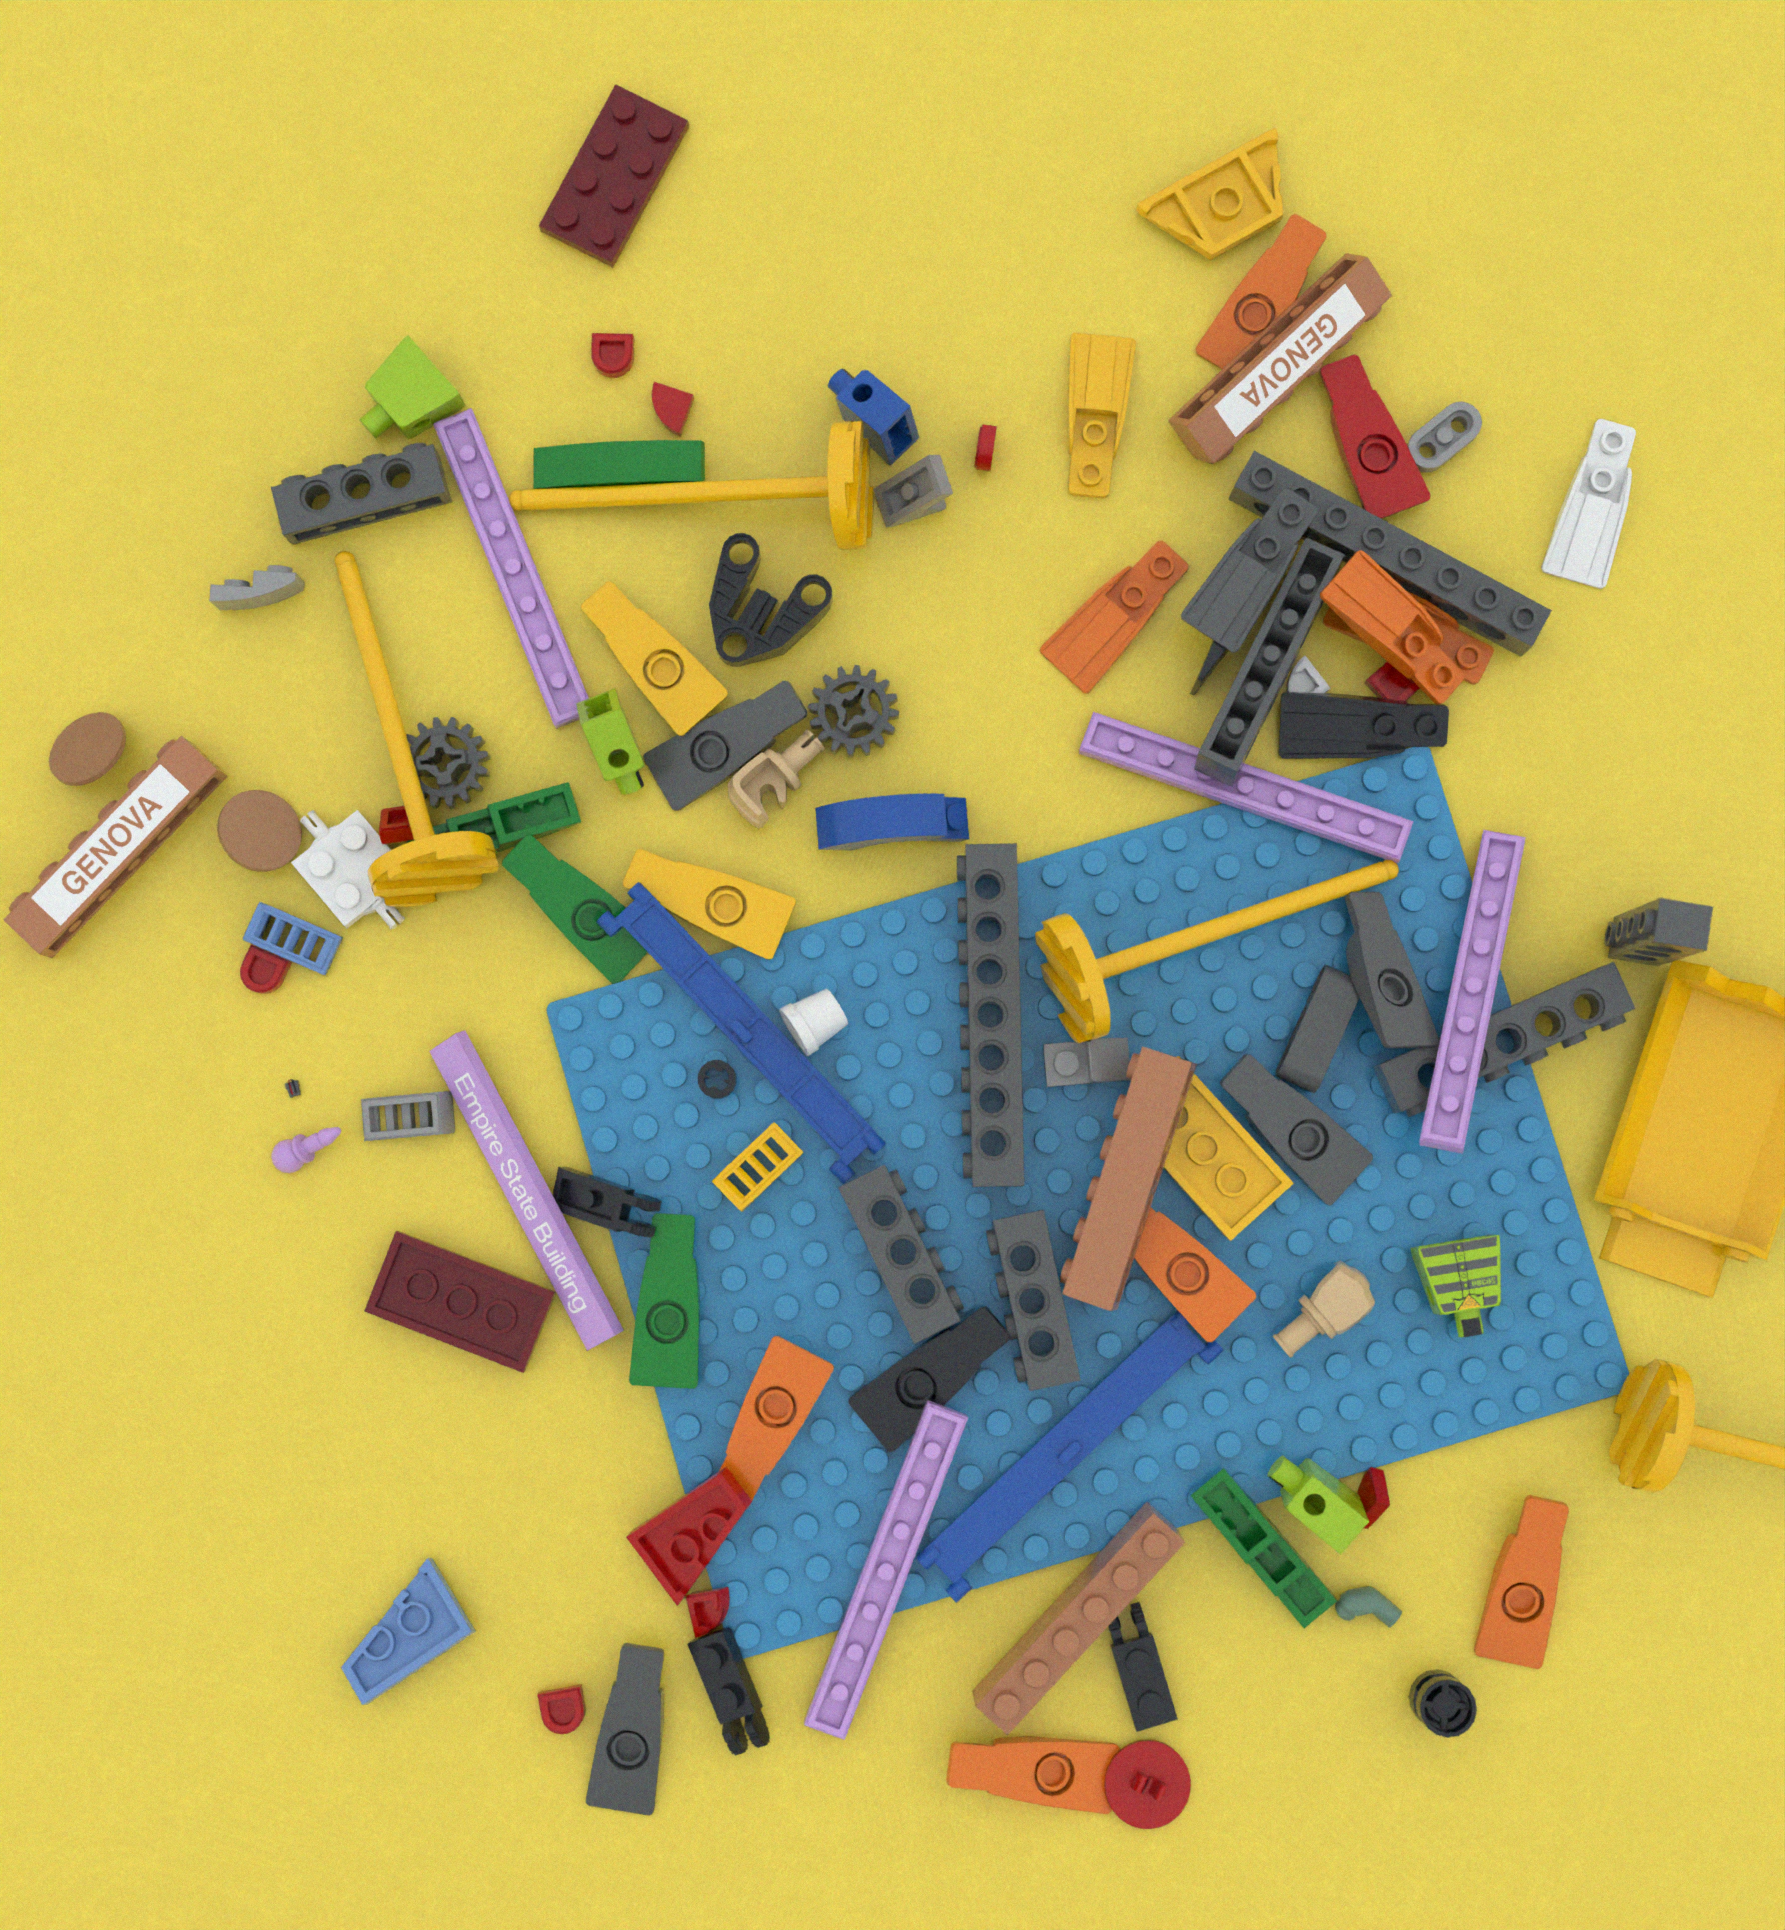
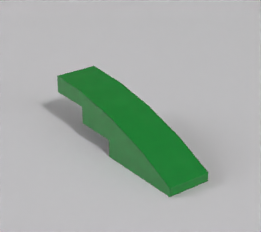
M701 440L612 441L534 448L533 489L705 481V442Z
M567 782L488 804L485 809L446 819V823L433 826L435 835L457 831H475L487 834L492 838L497 853L515 847L525 835L529 834L535 839H539L580 824L581 819L570 784Z
M1225 1468L1221 1469L1190 1495L1244 1562L1252 1567L1275 1597L1277 1596L1303 1628H1306L1337 1602V1598Z

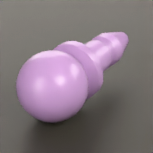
M339 1127L324 1128L308 1137L298 1134L292 1140L280 1141L272 1151L273 1165L284 1173L298 1171L304 1163L314 1160L316 1151L332 1144L341 1134V1129Z

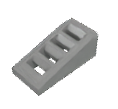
M450 1091L361 1099L364 1141L451 1134L455 1132L453 1096ZM414 1103L419 1104L420 1128H416ZM396 1104H401L403 1129L398 1130ZM379 1106H385L387 1131H381Z

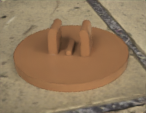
M103 712L88 714L75 720L61 732L52 746L49 756V766L52 774L60 782L70 786L85 785L101 778L117 763L123 753L126 744L124 726L115 716Z
M249 790L239 793L226 803L218 818L217 832L224 851L234 862L246 869L257 872L277 870L286 865L296 855L300 847L302 830L298 816L284 799L273 793L263 790Z

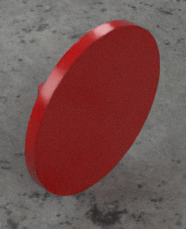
M1139 1740L1126 1745L1114 1755L1106 1770L1104 1789L1110 1807L1122 1821L1140 1829H1155L1169 1824L1183 1811L1189 1799L1191 1780L1184 1760L1173 1748L1155 1740Z

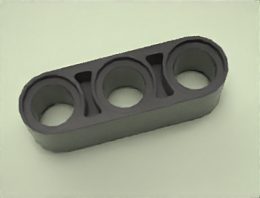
M1327 964L1323 966L1280 1059L1275 1076L1312 1093L1318 1090L1360 998L1349 974Z

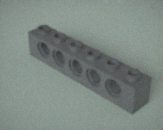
M1307 537L1305 538L1198 752L1194 770L1233 787L1324 603L1320 597V592L1339 572L1344 554Z
M1611 962L1490 1015L1478 1078L1483 1076L1486 1083L1509 1074L1510 1071L1507 1065L1522 1059L1525 1066L1549 1056L1546 1050L1547 1047L1561 1042L1565 1049L1588 1039L1585 1031L1600 1025L1603 1032L1626 1022L1623 1014L1636 1008L1615 963ZM1578 996L1585 998L1590 1003L1591 1013L1587 1019L1580 1018L1575 1013L1574 1002ZM1540 1013L1547 1015L1552 1021V1031L1548 1036H1543L1536 1030L1535 1019ZM1501 1030L1510 1033L1514 1040V1047L1508 1054L1500 1051L1496 1045V1037ZM1439 1045L1436 1047L1414 1048L1373 1067L1393 1113L1406 1111L1408 1117H1411L1426 1110L1430 1088L1423 1086L1419 1082L1418 1071L1423 1064L1435 1068Z

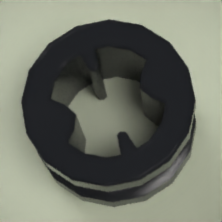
M712 1060L705 1063L698 1073L700 1089L711 1098L721 1099L729 1096L734 1091L737 1083L734 1069L722 1060ZM713 1068L718 1072L725 1070L728 1072L729 1080H724L728 1085L721 1091L715 1086L708 1088L705 1079H710L707 1073Z

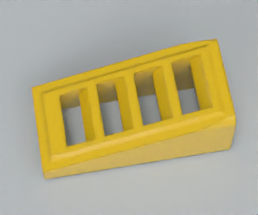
M773 1122L726 1166L712 1182L743 1212L804 1152ZM771 1137L788 1154L783 1161L766 1144ZM759 1149L776 1166L771 1172L753 1155ZM746 1161L762 1176L763 1180L758 1184L741 1168ZM734 1173L751 1190L746 1196L729 1180Z

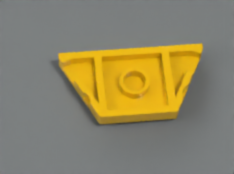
M1276 128L1270 129L1137 203V212L1209 260L1280 222L1283 217V201L1280 194L1281 172L1280 164H1278V132Z

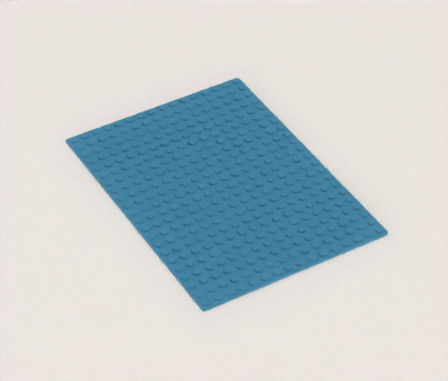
M1411 747L1399 754L1377 757L1297 781L1414 821L1401 859L1397 863L1399 867L1397 877L1358 892H1379L1383 895L1393 929L1397 931L1409 958L1438 1038L1441 1037L1473 882L1429 747ZM1222 803L1017 864L1024 1186L971 1187V1178L963 1179V1153H971L970 1136H962V1110H970V1093H961V1067H969V1050H961L960 1025H968V1008H960L959 982H967V965H959L958 940H966V923H958V898H966L965 881L945 885L784 933L771 960L764 959L740 947L709 955L886 1142V1145L875 1155L866 1148L849 1164V1167L855 1174L846 1183L883 1165L886 1166L888 1172L897 1169L907 1190V1193L900 1195L907 1211L916 1208L926 1229L919 1236L926 1250L933 1246L935 1247L944 1265L945 1270L939 1272L938 1275L945 1289L952 1285L954 1286L964 1306V1309L957 1312L961 1321L915 1344L838 1188L844 1184L829 1170L832 1164L841 1157L664 969L554 1001L547 1006L548 1019L593 1175L635 1189L634 1193L649 1195L661 1200V1207L658 1212H647L638 1207L631 1206L629 1219L645 1221L652 1225V1216L656 1213L692 1215L695 1217L693 1258L697 1260L700 1291L698 1385L694 1389L654 1387L685 1494L719 1472L727 1456L725 1452L746 1394L774 1336H780L834 1365L830 1378L798 1433L770 1474L765 1475L749 1508L744 1512L706 1566L712 1589L729 1588V1608L722 1624L723 1628H731L743 1659L839 1630L914 1435L912 1434L895 1451L888 1452L849 1405V1399L915 1348L948 1328L953 1330L981 1306H987L1006 1329L1004 1315L1012 1313L1008 1297L1000 1298L995 1273L1002 1272L999 1254L991 1256L986 1231L993 1229L992 1220L1044 1210L1060 1288L1063 1293L1065 1284L1060 1282L1061 1272L1067 1258L1074 1259L1078 1243L1073 1241L1074 1232L1081 1217L1087 1218L1092 1203L1086 1200L1087 1192L1093 1177H1100L1105 1161L1100 1159L1101 1148L1106 1136L1114 1135L1118 1120L1113 1118L1114 1108L1120 1094L1127 1095L1131 1080L1046 1087L1043 1044L1075 1041L1070 1037L1058 1017V1014L1065 1012L1061 1002L1044 982L1040 965L1047 963V959L1037 946L1035 933L1043 930L1044 925L1041 922L1063 913L1069 914L1082 929L1095 958L1098 959L1374 863L1382 862L1386 859ZM984 878L976 883L975 891L983 899H993L999 894V887L994 880ZM1346 896L1103 979L1109 1002L1111 1025L1108 1035L1101 1038H1128L1129 1060L1133 1053L1140 1054L1143 1046L1196 1063L1197 1066L1194 1074L1294 1184L1236 1237L1228 1241L1163 1169L1151 1208L1156 1212H1161L1206 1247L1256 1293V1299L1215 1339L1224 1349L1219 1356L1208 1365L1195 1353L962 1574L972 1586L971 1590L1102 1551L1146 1502H1149L1176 1528L1208 1519L1207 1515L1190 1495L1223 1468L1257 1504L1281 1497V1487L1267 1476L1273 1463L1281 1456L1286 1457L1297 1467L1304 1459L1309 1458L1335 1478L1340 1479L1366 1471L1370 1467H1380L1619 1394L1624 1381L1629 1375V1371L1531 1064L1525 1066L1523 1060L1520 1059L1507 1065L1510 1071L1507 1075L1486 1083L1483 1076L1478 1078L1463 1154L1419 1145L1425 1111L1408 1117L1406 1111L1393 1113L1373 1067L1414 1048L1384 1047L1360 998L1328 1070L1315 1093L1275 1076L1280 1059L1323 966L1327 964L1350 975L1346 947L1355 930L1345 902ZM984 920L976 926V933L981 940L992 942L1000 936V929L995 922ZM985 962L977 968V976L984 984L991 985L1000 980L1001 971L996 964ZM1499 970L1491 1015L1512 1006L1501 970ZM828 989L842 1008L848 1025L822 1044L818 1051L807 1057L789 1033L779 1009L789 1003H796L819 991ZM987 1004L978 1010V1019L986 1027H995L1000 1024L1002 1013L995 1005ZM1501 1030L1497 1034L1496 1045L1499 1050L1508 1054L1514 1047L1513 1037L1507 1031ZM985 1047L979 1052L978 1059L983 1068L995 1070L1002 1065L1003 1056L997 1048ZM1249 1054L1253 1056L1276 1079H1281L1325 1112L1373 1155L1371 1163L1333 1205L1325 1204L1266 1145L1246 1119L1245 1113L1247 1111L1220 1086L1221 1079L1243 1055ZM712 1060H722L728 1063L734 1069L737 1076L734 1091L729 1096L721 1099L705 1095L698 1085V1073L701 1067ZM1423 1064L1418 1071L1419 1082L1427 1088L1431 1087L1434 1068ZM713 1068L707 1073L710 1076V1079H705L708 1088L715 1086L721 1091L727 1087L728 1084L724 1082V1080H729L726 1070L718 1072ZM987 1089L981 1093L979 1102L984 1111L996 1113L1002 1109L1004 1099L999 1091ZM775 1122L804 1153L753 1203L741 1212L716 1187L712 1180ZM990 1131L982 1136L980 1146L985 1154L997 1156L1004 1150L1005 1142L999 1133ZM772 1137L766 1142L782 1161L788 1156ZM760 1149L753 1154L769 1172L776 1167ZM747 1161L741 1166L757 1184L763 1180L762 1176ZM735 1173L729 1178L744 1196L751 1191ZM882 1200L874 1205L872 1217L877 1224L887 1226L895 1221L897 1209L892 1202ZM609 1230L633 1315L636 1318L646 1258L650 1256L651 1237H642L625 1231L615 1232ZM1484 1235H1499L1501 1303L1499 1306L1480 1309L1484 1334L1458 1337L1454 1313L1445 1315L1433 1314L1410 1248ZM899 1239L893 1243L890 1252L895 1262L908 1264L915 1258L916 1248L911 1241ZM1018 1246L1012 1251L1010 1262L1016 1270H1027L1034 1263V1253L1027 1246ZM1133 1260L1117 1310L1108 1311L1062 1295L1080 1381L1029 1391L1026 1382L1018 1383L1013 1358L1021 1356L1017 1339L1008 1340L1007 1343L981 1363L978 1371L944 1405L967 1414L968 1419L893 1614L950 1597L945 1590L953 1582L936 1564L926 1570L916 1557L1177 1311L1172 1303L1151 1282L1135 1260ZM1341 1260L1361 1271L1370 1283V1291L1375 1299L1372 1311L1349 1330L1342 1334H1337L1332 1339L1326 1333L1323 1336L1318 1333L1290 1358L1272 1336L1277 1335L1302 1314L1300 1309L1303 1306L1298 1300L1304 1295L1308 1299L1311 1298L1320 1281L1334 1269V1262ZM918 1278L912 1282L909 1293L916 1302L925 1303L934 1296L935 1287L930 1280ZM1029 1288L1022 1292L1019 1299L1022 1310L1034 1313L1042 1307L1043 1295L1038 1289ZM1189 1323V1324L1187 1325L1188 1328H1189V1329L1203 1342V1344L1205 1345L1207 1342L1202 1338V1336H1201V1335L1192 1327V1325ZM1046 1331L1033 1333L1029 1339V1349L1036 1355L1046 1354L1050 1351L1053 1344L1051 1335Z

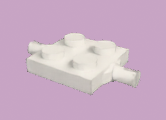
M314 810L307 814L317 827H314L304 815L300 822L307 828L315 840L308 850L291 863L345 928L348 929L362 916L374 913L375 911L391 930L396 928L397 924L388 915V912L401 924L405 919L404 916L395 907L387 906L384 898L375 897L371 889L367 874L368 868L377 858L391 849L387 844L381 843L380 836L357 810L339 825L330 828L324 824Z

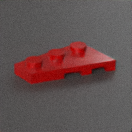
M725 1467L632 1530L626 1538L678 1606L747 1510L752 1500L729 1469Z

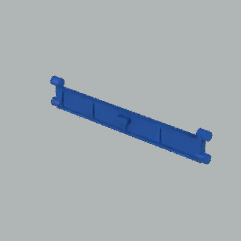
M640 882L636 883L627 892L634 901L616 918L607 911L596 923L610 937H613L624 927L841 1157L832 1164L829 1170L842 1184H845L855 1174L849 1167V1164L866 1148L875 1155L886 1145V1142Z
M1177 1310L934 1539L916 1559L926 1570L936 1564L953 1582L945 1591L956 1603L960 1601L972 1589V1586L962 1574L1195 1353L1208 1365L1219 1356L1224 1349L1216 1340L1211 1343L1207 1342L1204 1345L1188 1328L1189 1322Z

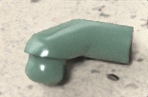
M1369 1586L1345 1591L1335 1604L1336 1613L1343 1620L1350 1621L1355 1616L1372 1613L1389 1628L1397 1622L1402 1614V1610L1378 1590Z

